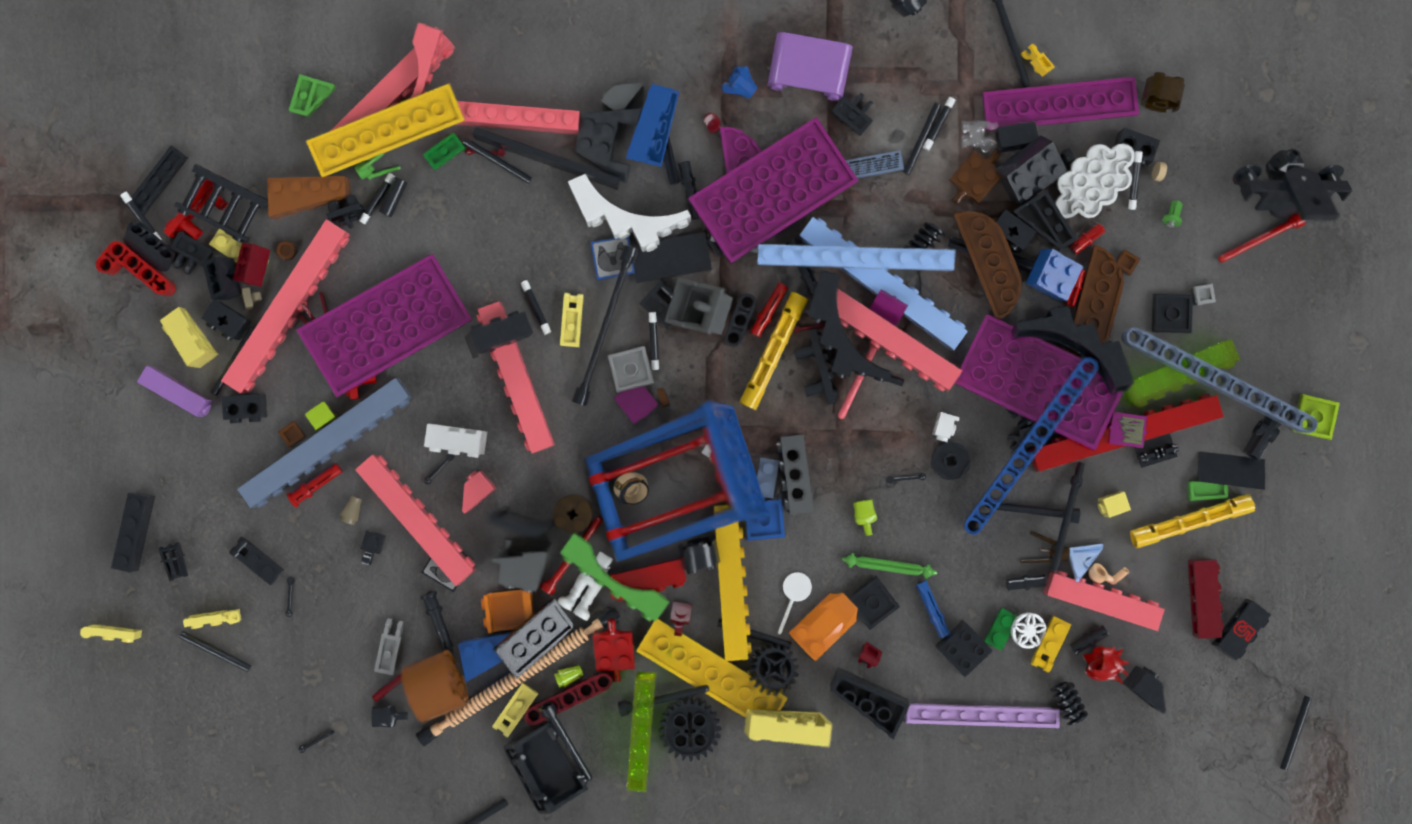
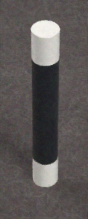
M949 97L922 147L923 149L929 151L956 101L954 98Z
M1135 151L1128 204V209L1132 210L1136 209L1142 151Z
M389 172L361 215L360 222L366 224L396 176Z
M127 191L121 194V198L137 220L160 238Z
M528 281L521 282L520 284L544 335L551 333L550 327Z
M649 312L652 370H659L656 312Z

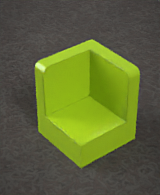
M321 402L305 414L315 430H322L339 418L337 414H333L326 402Z

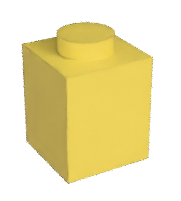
M1123 491L1098 498V509L1104 517L1110 518L1131 510L1126 494Z

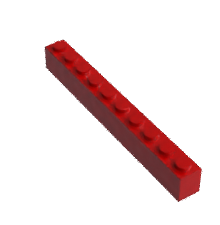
M1210 393L1198 396L1199 400L1194 402L1191 399L1180 401V406L1174 407L1173 404L1163 406L1160 412L1155 413V410L1143 412V415L1147 417V434H1145L1144 441L1223 418L1224 415L1218 396H1210ZM1109 422L1096 450L1089 449L1069 438L1063 440L1062 436L1052 439L1051 444L1045 445L1044 443L1033 458L1032 463L1035 472H1040L1125 446L1109 444V426H1111V422Z

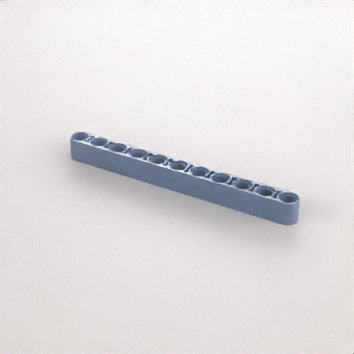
M1130 328L1122 332L1121 340L1125 345L1296 432L1312 433L1317 428V420L1313 416L1139 328ZM1131 332L1135 333L1136 339L1134 342H1132L1129 339V334ZM1148 341L1153 343L1151 351L1146 346ZM1166 349L1170 352L1169 359H1166L1164 357V351ZM1183 358L1187 360V366L1185 368H1183L1181 365V361ZM1200 367L1204 369L1202 377L1198 373ZM1218 375L1221 377L1222 380L1220 385H1217L1216 383V377ZM1235 384L1239 387L1237 394L1233 391ZM1252 393L1256 396L1254 403L1250 399ZM1269 402L1273 404L1271 411L1268 410ZM1287 411H1289L1290 418L1288 420L1285 418V413ZM1304 420L1307 421V427L1305 429L1302 426Z

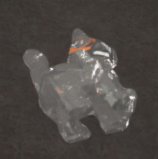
M980 120L963 121V133L969 132V134L961 135V147H980L983 152H989L997 142L995 137H984L985 129L994 130L998 128V123Z

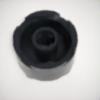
M708 537L689 540L687 541L688 545L685 546L682 543L678 545L682 567L686 570L687 574L696 573L698 569L706 568V570L716 569L717 564L720 562L715 537H712V541H709Z

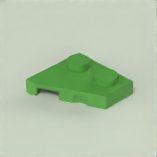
M299 74L289 112L309 118L333 93L336 85Z

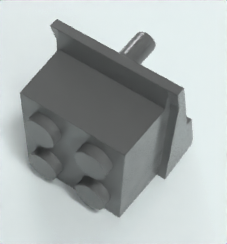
M678 278L665 322L681 328L722 335L733 298L724 294L725 289Z
M505 538L503 548H499L492 558V562L501 564L498 583L503 584L502 586L505 588H522L521 590L531 593L537 591L550 557L553 542H532L529 546L511 547L512 539Z

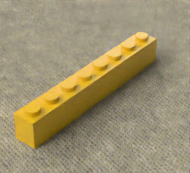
M734 504L714 506V516L735 509ZM736 522L715 529L720 558L718 571L725 661L748 660V654H752L751 642L747 643V635H750V624L746 623L745 616H749L748 604H744V596H747V585H743L742 577H746L745 566H741V558H745L744 546H740V539H743V529Z

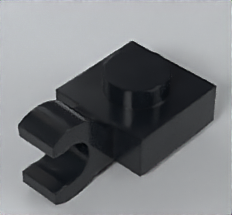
M366 530L360 548L366 550L361 564L368 566L372 564L374 553H381L386 535Z

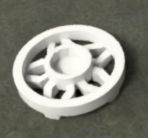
M1032 612L1020 614L1011 626L1012 639L1022 648L1029 649L1039 646L1046 633V624L1043 619ZM1026 617L1025 623L1019 622L1021 619ZM1035 617L1039 620L1040 623H1036ZM1016 630L1020 632L1018 639L1015 633Z

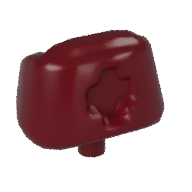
M710 112L703 118L710 133L720 130L722 124L717 115Z

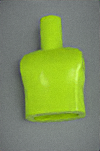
M873 499L853 502L856 524L864 526L865 536L873 535L871 523L877 520Z

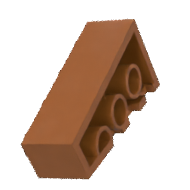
M345 176L267 178L268 217L274 220L288 215L292 216L306 210H313L317 207L328 205L327 203L332 201H345V197L350 196V180Z

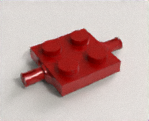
M608 619L607 631L593 633L596 671H612L613 682H620V671L635 669L632 630L616 629V620L612 619L611 624V619Z

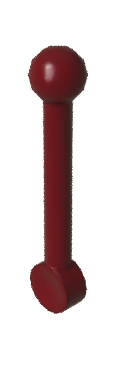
M470 148L465 150L467 155L478 154ZM499 149L498 151L488 150L500 157L505 156L504 149Z
M825 324L805 327L795 326L793 332L799 333L804 330L824 328Z

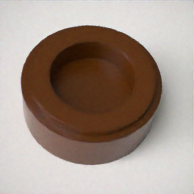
M282 241L277 245L276 253L283 260H292L297 254V248L290 241Z
M663 387L657 389L663 408L669 406L670 402Z

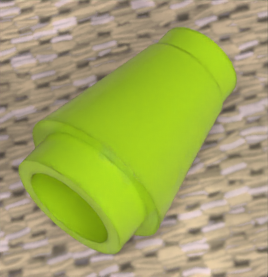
M580 665L557 670V673H554L559 688L563 686L566 688L584 676Z

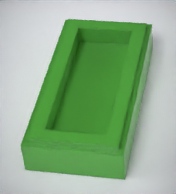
M1187 481L1188 501L1229 498L1228 485Z

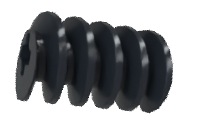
M925 222L923 224L924 228H920L918 230L919 234H914V240L910 239L908 241L909 246L905 245L903 249L935 248L933 241L940 242L938 235L943 237L946 235L936 225Z
M1062 682L1050 688V691H1057L1053 698L1061 699L1056 704L1064 706L1060 709V712H1067L1063 719H1070V721L1066 725L1080 723L1088 716V712L1084 710L1085 705L1080 703L1082 699L1077 696L1078 691L1074 689L1075 684L1073 682Z

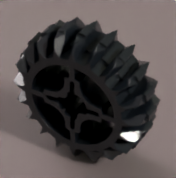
M769 643L768 648L762 645L761 650H755L756 655L752 654L750 656L754 662H748L747 665L753 669H749L747 673L753 674L749 680L756 681L753 685L754 688L759 685L761 686L759 689L760 693L766 689V695H771L773 691L774 696H777L779 691L781 694H785L786 689H792L791 684H796L797 681L793 677H798L799 673L794 670L799 669V665L793 664L797 661V658L791 659L790 656L793 652L786 653V646L780 650V644H776L774 648L773 644ZM772 654L780 657L781 659L778 661H773L771 658H767L765 655ZM760 661L763 662L762 665L765 669L762 676L759 671ZM777 664H779V665L776 667V669H777V670H775L776 672H773V673H770L769 675H767V674L770 672L771 667L776 666ZM784 664H786L787 667L786 678L784 677L785 674L782 672V666ZM768 678H774L781 684L773 685L766 682V680Z

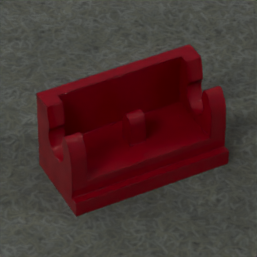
M242 243L233 281L262 287L271 250L255 244Z

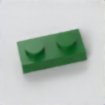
M453 132L425 152L423 156L436 171L466 148Z
M1000 608L984 642L1002 651L1011 634V626L1017 615Z

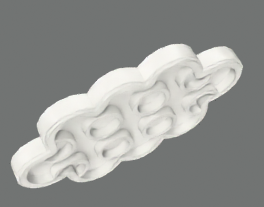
M1097 144L1089 148L1086 157H1079L1072 162L1071 171H1067L1056 182L1057 189L1061 194L1056 198L1055 204L1064 218H1071L1077 213L1083 217L1092 218L1100 213L1102 205L1114 203L1117 199L1118 191H1124L1132 182V174L1128 169L1135 159L1132 147L1127 144H1117L1110 149L1106 145Z

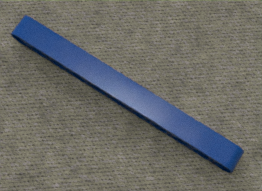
M1085 357L1079 361L967 516L965 530L969 534L976 535L983 529L1097 371V363L1092 358ZM1087 361L1093 363V369L1089 372H1085L1082 369L1083 364ZM1073 378H1080L1082 384L1078 388H1073L1070 385ZM1062 394H1068L1070 400L1068 403L1062 404L1059 402V397ZM1051 410L1058 412V417L1054 420L1047 417L1048 412ZM1039 426H1044L1047 428V432L1045 435L1040 436L1036 433V429ZM1027 442H1033L1036 445L1033 451L1025 450L1024 446ZM1015 458H1022L1024 464L1021 467H1016L1013 464V460ZM1008 473L1012 475L1013 479L1011 482L1006 483L1002 480V476ZM998 489L1002 494L998 498H993L990 494L991 491ZM981 505H987L990 507V511L988 513H981L979 508ZM975 520L979 526L976 529H972L968 526V523Z

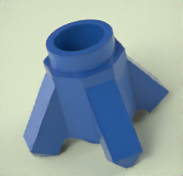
M745 66L735 67L733 74L728 79L730 83L725 82L721 86L724 93L741 95L748 99L757 89L748 67Z

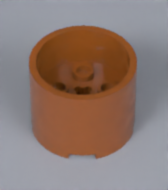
M449 650L402 668L401 674L408 702L420 722H426L467 706L465 701L469 700L466 683L463 674L461 675L458 667L454 665L457 664V661Z

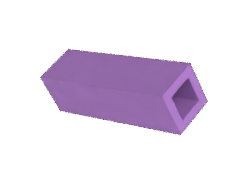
M146 365L137 383L196 417H204L211 410L212 406L210 404L213 400L154 366Z

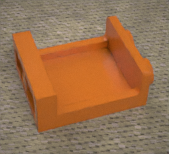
M521 589L486 593L483 595L484 598L481 599L482 610H485L486 617L483 618L484 629H488V634L496 631L516 629L535 613L532 592H524Z

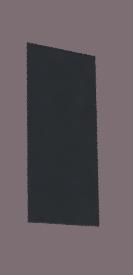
M1199 452L1198 482L1265 490V460Z

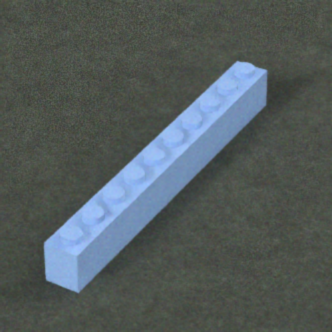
M813 217L798 237L808 246L857 247L853 242L843 240L841 238L842 235L837 230L833 229L831 231L827 228V224L820 218L815 219ZM839 268L877 296L882 289L907 304L908 307L903 316L950 351L955 350L968 332L964 329L966 326L963 323L950 319L948 312L943 309L938 310L934 307L935 303L927 297L923 299L918 295L919 291L912 286L908 288L903 284L904 280L897 275L892 276L887 272L888 269Z
M758 244V265L931 271L954 270L955 250Z

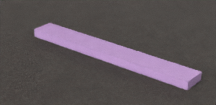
M909 703L910 707L905 715V723L1060 727V709L1051 707Z

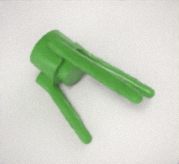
M382 153L371 160L368 159L357 164L355 170L362 179L367 177L371 180L374 177L400 170L401 166L373 173L375 170L373 163L384 155Z

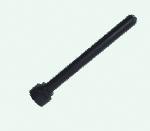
M1001 503L996 509L1063 518L1065 510ZM1080 508L1073 509L1070 523H1079Z
M702 685L636 702L619 701V712L621 717L628 716L633 710L706 693L710 688L708 685Z
M550 701L543 704L539 709L542 716L551 721L586 780H592L590 771L556 716L557 708L554 703Z

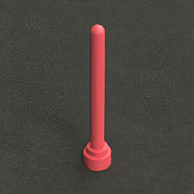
M869 343L870 348L865 357L872 361L876 351L879 349ZM856 375L838 413L840 419L845 418L864 376Z

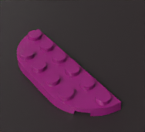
M720 127L726 174L761 152L757 143L743 133V131L731 127Z

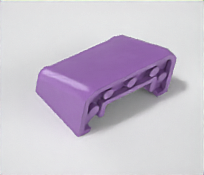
M779 32L776 35L767 86L776 91H782V88L791 86L824 92L827 99L838 101L842 99L853 47L846 43Z

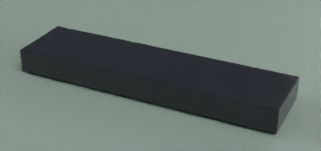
M172 145L131 197L143 215L147 213L188 159L186 155Z

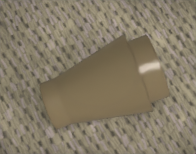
M351 496L339 515L341 516L340 521L354 526L358 522L362 500Z

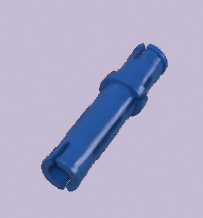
M927 580L917 583L915 586L920 593L930 616V623H933L938 637L942 638L949 635L950 631L943 619L944 614L940 612Z

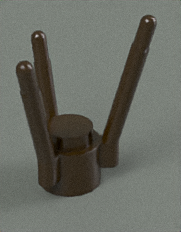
M1030 531L1031 535L1055 545L1051 549L1039 548V551L1050 553V556L1053 557L1057 541ZM1064 546L1060 561L1067 562L1070 554L1069 547ZM1053 558L1021 559L1020 563L1052 562Z

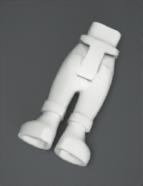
M599 552L596 559L604 571L608 573L609 565L613 559ZM580 573L573 588L569 591L570 594L566 597H560L557 603L571 611L577 599L581 596L582 591L588 585V589L582 596L580 603L573 611L574 614L587 621L590 617L588 606L592 604L593 599L602 587L593 581L595 578L590 574L586 576Z

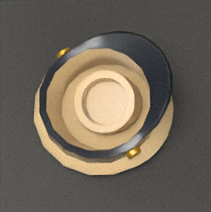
M635 472L623 474L614 484L615 495L623 504H639L646 499L649 493L647 479Z

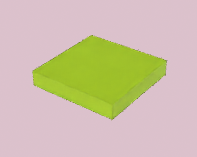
M1300 394L1297 409L1313 416L1317 420L1315 431L1300 434L1332 440L1340 403ZM1306 420L1302 423L1304 429L1307 427Z

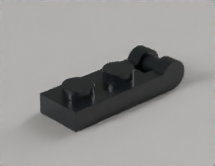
M240 537L236 547H232L229 553L269 585H273L284 569L246 538ZM244 548L249 550L246 555L241 552Z

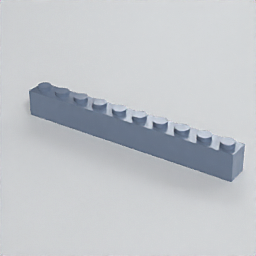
M399 378L393 379L237 490L250 508L258 507L259 509L268 503L267 499L271 496L277 497L284 492V487L296 484L300 480L299 477L301 475H308L315 470L314 466L318 463L324 464L331 459V454L343 451L347 447L345 444L351 440L353 442L357 441L363 436L361 433L365 430L371 431L377 427V422L382 418L386 420L394 414L393 411L398 407L402 409L410 403L408 400L412 398L411 394Z

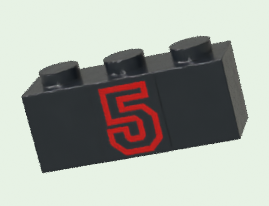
M1245 599L1225 625L1222 637L1215 638L1212 645L1229 658L1237 661V659H1240L1245 654L1246 647L1256 640L1259 630L1268 624V618L1271 614L1253 600Z

